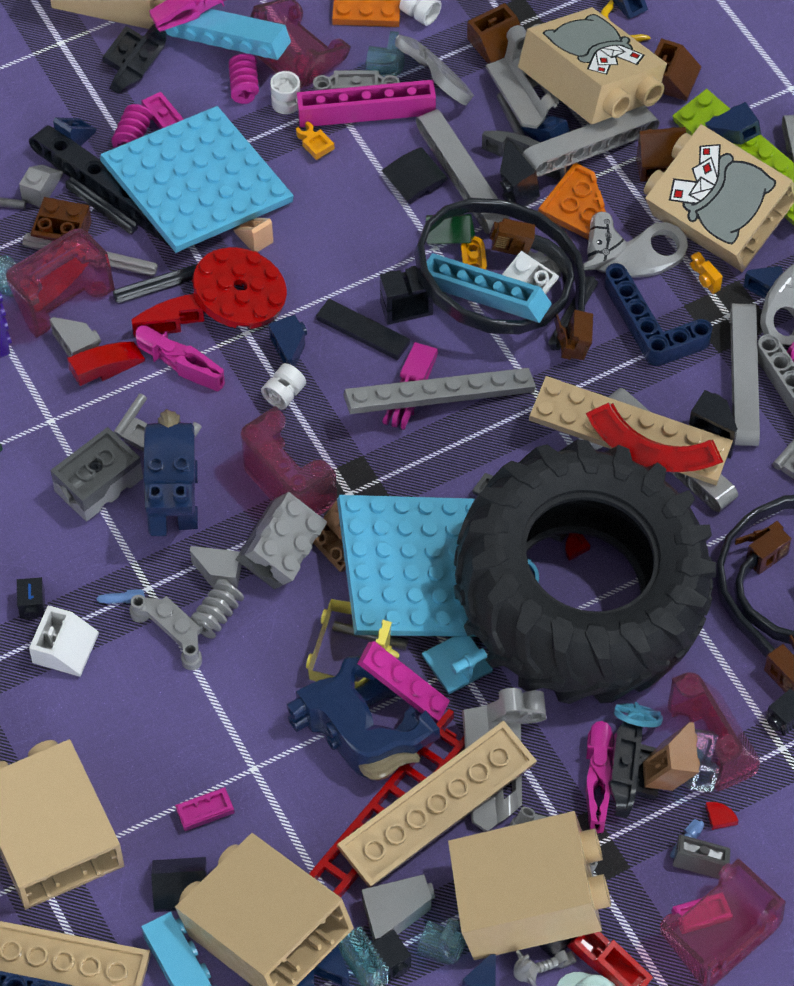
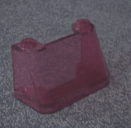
M275 0L253 7L251 18L286 25L291 43L278 60L262 56L257 57L276 73L282 71L295 73L300 80V89L313 83L315 77L326 74L347 58L351 46L344 40L334 39L329 44V47H327L301 25L303 10L297 1Z
M74 229L12 266L6 273L9 288L29 330L36 338L51 328L49 320L51 318L47 313L84 290L92 297L97 298L103 297L115 289L108 253L83 229Z
M692 672L683 673L672 678L667 708L673 718L677 717L678 714L689 717L690 722L703 718L717 741L715 752L719 759L716 765L718 772L712 777L711 781L717 792L754 776L759 770L760 759L720 692L702 677Z
M739 858L732 864L727 863L720 870L718 885L683 916L680 913L674 915L670 913L660 924V932L702 986L716 985L769 938L783 921L786 901Z

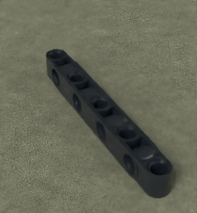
M46 125L29 138L31 148L57 169L63 171L67 176L78 179L135 220L138 226L170 247L100 159L49 125Z

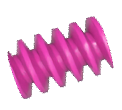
M238 54L229 60L231 98L233 101L241 104H249L259 92L257 60L251 54Z
M128 105L112 137L113 147L116 148L143 137L153 118L152 112L142 105Z

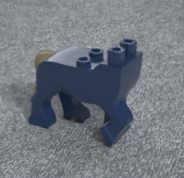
M168 409L160 413L158 423L147 424L144 431V501L148 533L151 536H167V516H177L179 530L198 529V507L195 506V483H198V462L195 460V430L192 423L181 422L180 415Z
M348 656L343 660L340 670L335 677L321 679L296 691V699L286 704L287 710L290 713L288 721L296 732L308 726L312 732H321L326 735V741L332 750L337 749L347 764L358 775L371 780H383L404 764L418 763L420 756L417 752L426 745L440 739V728L426 710L417 720L414 714L416 711L412 706L405 712L402 723L396 729L374 725L369 707L382 699L391 698L397 694L357 664L361 656ZM365 677L370 679L365 684L355 688L357 678Z

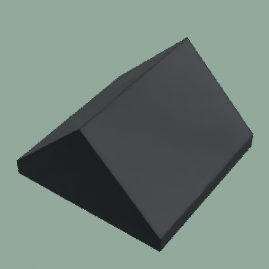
M206 857L152 861L151 879L154 912L177 911L175 906L179 903L184 889L195 881L201 882L207 876Z

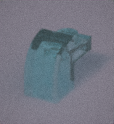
M390 31L387 48L369 46L366 70H378L379 74L383 77L387 75L397 76L401 73L405 66V53L395 46V39L399 32Z
M695 729L697 734V756L700 761L699 773L683 784L690 790L713 792L720 767L711 760L718 735L714 731Z
M449 918L444 927L428 921L418 942L417 954L439 963H457L466 944L462 933L459 932V922Z

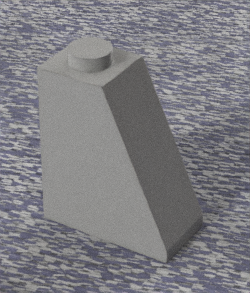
M424 874L362 889V903L373 942L392 930H395L397 935L431 910V899H435V893L432 883H427Z

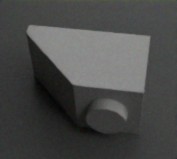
M45 165L29 167L19 184L22 200L40 207L43 198L51 196L63 175V171Z
M56 317L49 319L52 334L68 357L99 347L101 339L95 330L91 331L87 323Z
M190 547L192 564L211 587L217 582H225L238 588L242 564L235 559L240 551Z

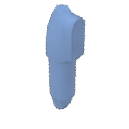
M141 589L127 590L125 593L99 595L96 600L99 603L105 604L131 603L133 596L142 595L145 597V594Z
M694 819L685 829L684 836L697 839L704 827V822ZM677 843L670 853L671 858H674Z

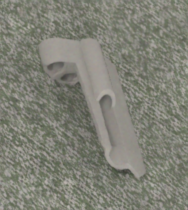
M517 25L510 28L507 32L508 46L505 57L487 64L486 69L521 126L537 129L544 122L551 107L555 109L559 104V100L543 86L541 88L546 95L540 100L533 87L540 84L518 68L526 30L524 27Z
M506 688L499 691V699L485 706L463 710L465 749L502 721H505L521 741V724L537 723L546 720L544 692L533 690L522 693V690L519 688ZM522 775L512 781V793L505 799L502 789L471 812L472 824L487 832L514 813L522 805Z

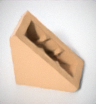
M255 218L233 229L235 234L251 251L259 252L273 243V228L270 218Z

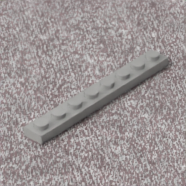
M529 368L349 388L345 389L343 396L349 413L357 414L533 393L536 385Z

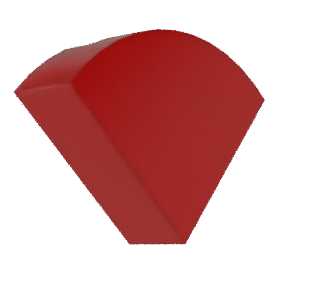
M569 533L565 544V553L569 561L590 550L591 545L582 534Z
M706 802L705 808L712 830L738 825L739 820L729 807L718 802Z

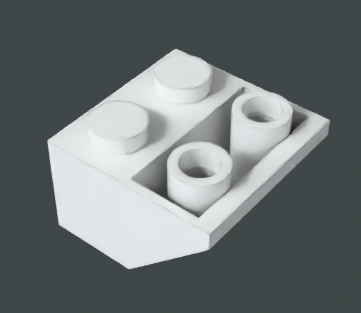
M522 251L502 274L539 286L545 294L559 278L557 274Z
M48 605L29 647L32 663L81 677L99 632L73 612Z

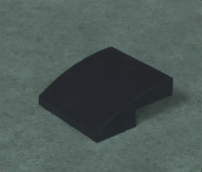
M422 147L406 153L381 170L409 204H412L427 190L431 194L448 180L447 176Z

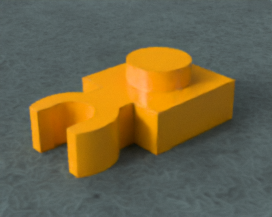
M305 122L307 131H302L299 127L296 128V135L302 140V146L316 160L335 149L334 142L321 129L314 132L313 125L310 122Z
M700 252L691 255L693 261L689 265L694 271L699 273V281L702 286L708 288L712 294L720 291L723 276L709 260L705 261Z

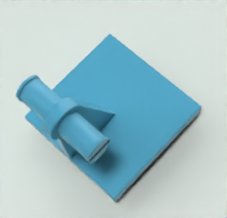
M454 636L422 653V657L448 695L493 671L492 667L486 662L487 654L483 648L479 650L470 636Z

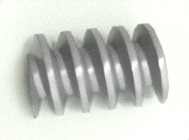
M217 582L213 586V590L208 593V597H205L202 601V605H199L196 612L191 615V619L201 627L202 635L214 639L216 634L213 630L219 632L222 629L219 623L225 624L227 622L225 616H232L233 611L231 608L237 609L239 606L237 601L242 602L244 596L234 586L225 582Z

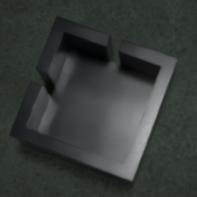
M411 266L402 273L401 270L380 274V304L387 325L433 315V301L418 280L416 266Z

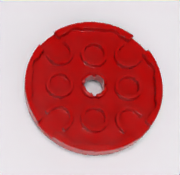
M228 247L208 253L197 264L192 278L193 295L200 308L212 319L236 328L238 325L250 326V329H255L271 323L281 313L286 301V283L279 269L258 252L244 248ZM244 285L245 290H237L234 286Z

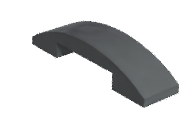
M484 131L482 134V149L501 157L504 153L505 144L508 141L521 154L527 148L540 143L524 135L506 131ZM567 166L545 175L560 181L566 174Z

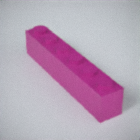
M433 80L297 92L300 127H306L305 122L307 121L313 126L418 117L436 110Z

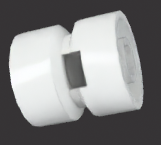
M401 0L399 8L407 15L414 16L418 22L428 26L439 15L442 3L440 0Z
M290 71L276 73L270 82L272 107L281 114L294 113L298 110L297 92H300L299 77Z
M285 363L274 373L273 378H270L261 388V393L267 402L282 410L294 399V395H297L306 385V379L297 368Z

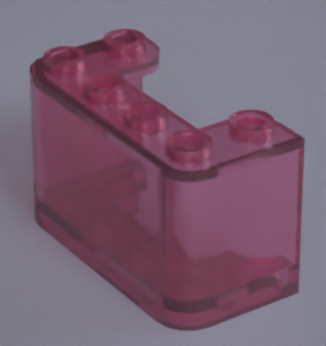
M275 406L246 424L241 430L244 469L271 501L290 492L315 513L321 515L329 510L337 501L336 472L323 460H314L302 468L293 461L283 449L285 447V440L280 434L286 425L285 416Z

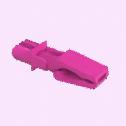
M166 0L149 10V13L156 28L161 32L199 18L200 14L220 3L224 7L223 1L226 0Z
M148 326L137 328V347L152 355L153 362H156L159 358L185 379L217 392L223 388L225 384L224 369L192 346H186L168 339L167 332L162 335Z
M415 342L401 370L400 383L427 380L436 361L438 349ZM415 407L387 410L382 422L388 425L392 417V427L397 428L401 421V429L405 430L410 416L414 415Z
M604 721L593 724L587 738L586 759H590V765L586 780V802L589 830L596 829L595 824L599 825L598 830H596L597 833H604L611 795L608 782L611 774L610 760H612L614 738L611 726ZM600 785L604 800L599 808L600 814L597 820L596 812L598 807L594 799V792Z

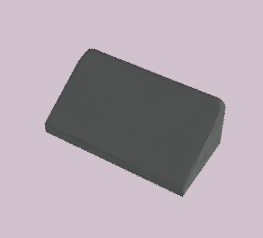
M679 834L673 866L723 880L730 867L731 848Z

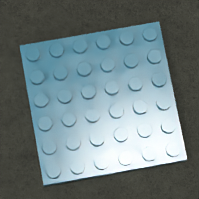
M218 106L104 152L100 156V161L175 253L293 202L294 198L290 190Z
M339 495L337 505L354 635H378L379 629L382 628V620L392 622L391 636H467L464 624L467 622L468 617L460 601L455 599L453 588L457 584L454 556L456 547L459 546L457 544L459 532L475 499Z

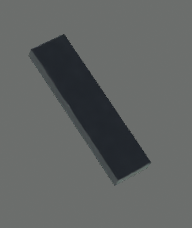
M328 299L316 314V320L396 360H399L410 345V338L331 299Z

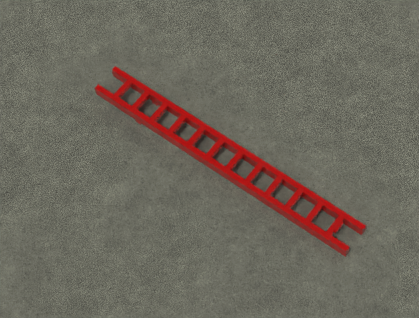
M450 709L447 710L436 724L440 728V738L454 747L445 759H442L428 749L433 742L417 752L420 758L423 755L438 766L436 770L465 750L464 736L459 741L456 739L457 735L446 728L454 719V712ZM416 763L404 764L396 770L312 869L309 875L317 880L325 870L341 880L333 892L339 897L345 894L359 877V874L354 868L346 874L332 864L333 860L340 853L337 844L364 825L374 812L378 814L385 808L380 805L390 793L397 798L405 794L397 785L406 774L419 783L427 778L412 768Z

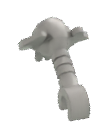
M517 950L516 953L519 959L514 965L513 973L514 977L520 982H527L531 986H537V973L546 972L557 967L566 968L577 960L572 951L566 954L565 950H562L553 958H550V960L547 959L535 964L529 959L528 954L523 956L522 952Z

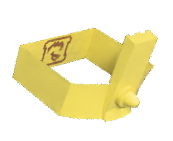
M331 599L328 610H323L321 624L323 625L314 652L309 654L306 663L310 680L319 681L335 677L313 671L332 611L352 615L350 602ZM382 620V628L379 629V638L376 639V643L398 659L399 653L390 646L392 622ZM364 677L359 682H355V688L365 684L370 679Z

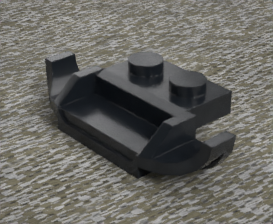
M153 24L146 34L142 36L131 28L124 27L102 58V62L118 71L110 85L111 90L119 94L125 87L142 80L149 67L165 48L166 31L160 32L155 24Z
M623 722L613 736L614 747L608 785L615 802L614 815L627 818L633 807L635 796L654 801L658 797L659 789L645 787L643 761L656 748L641 744V726Z

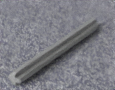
M26 233L23 237V246L58 254L64 244H69L32 237L30 233ZM78 245L90 262L152 277L157 273L158 265L154 262Z

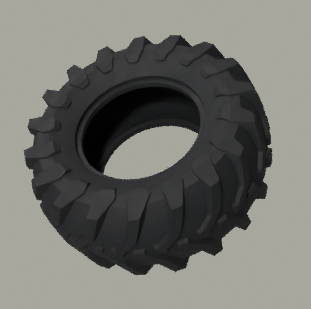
M577 439L558 452L548 444L538 446L520 462L517 463L511 460L502 466L473 501L459 532L457 540L459 546L456 547L454 566H456L455 579L457 583L453 587L455 599L460 601L468 617L467 622L464 624V629L467 636H477L488 649L489 653L486 662L492 669L505 666L518 675V687L525 691H533L540 688L553 690L558 701L567 704L574 703L591 695L600 703H612L633 689L641 692L650 688L683 659L702 630L706 621L705 616H707L712 602L713 580L711 578L716 577V562L711 561L706 541L712 536L710 524L700 525L690 508L695 500L690 490L678 493L665 481L667 469L658 462L645 467L632 461L629 448L617 445L606 452L595 451L588 440ZM577 533L596 537L615 547L629 561L639 581L640 595L622 607L607 611H586L570 607L553 598L540 586L530 570L526 553L538 542L554 535Z

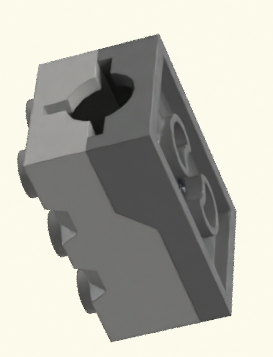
M108 427L50 470L54 491L86 522L98 514L104 504L107 502L112 503L116 500L121 491L125 488L133 487L143 479L140 457Z
M287 492L269 503L235 560L273 589L279 588L293 581L301 568V562L311 551L314 540L321 534L327 521L290 492Z

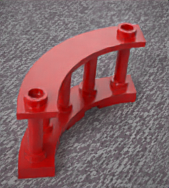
M606 403L585 413L596 432L609 446L614 448L617 445L629 448L632 461L645 467L658 462L667 469L666 472H689L723 463L714 440H708L691 446H671L655 442L634 430L622 418L614 403Z

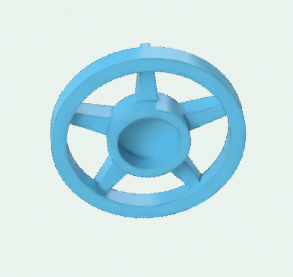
M637 702L635 704L623 703L615 706V716L629 724L641 727H658L662 724L663 716L660 711L639 705Z

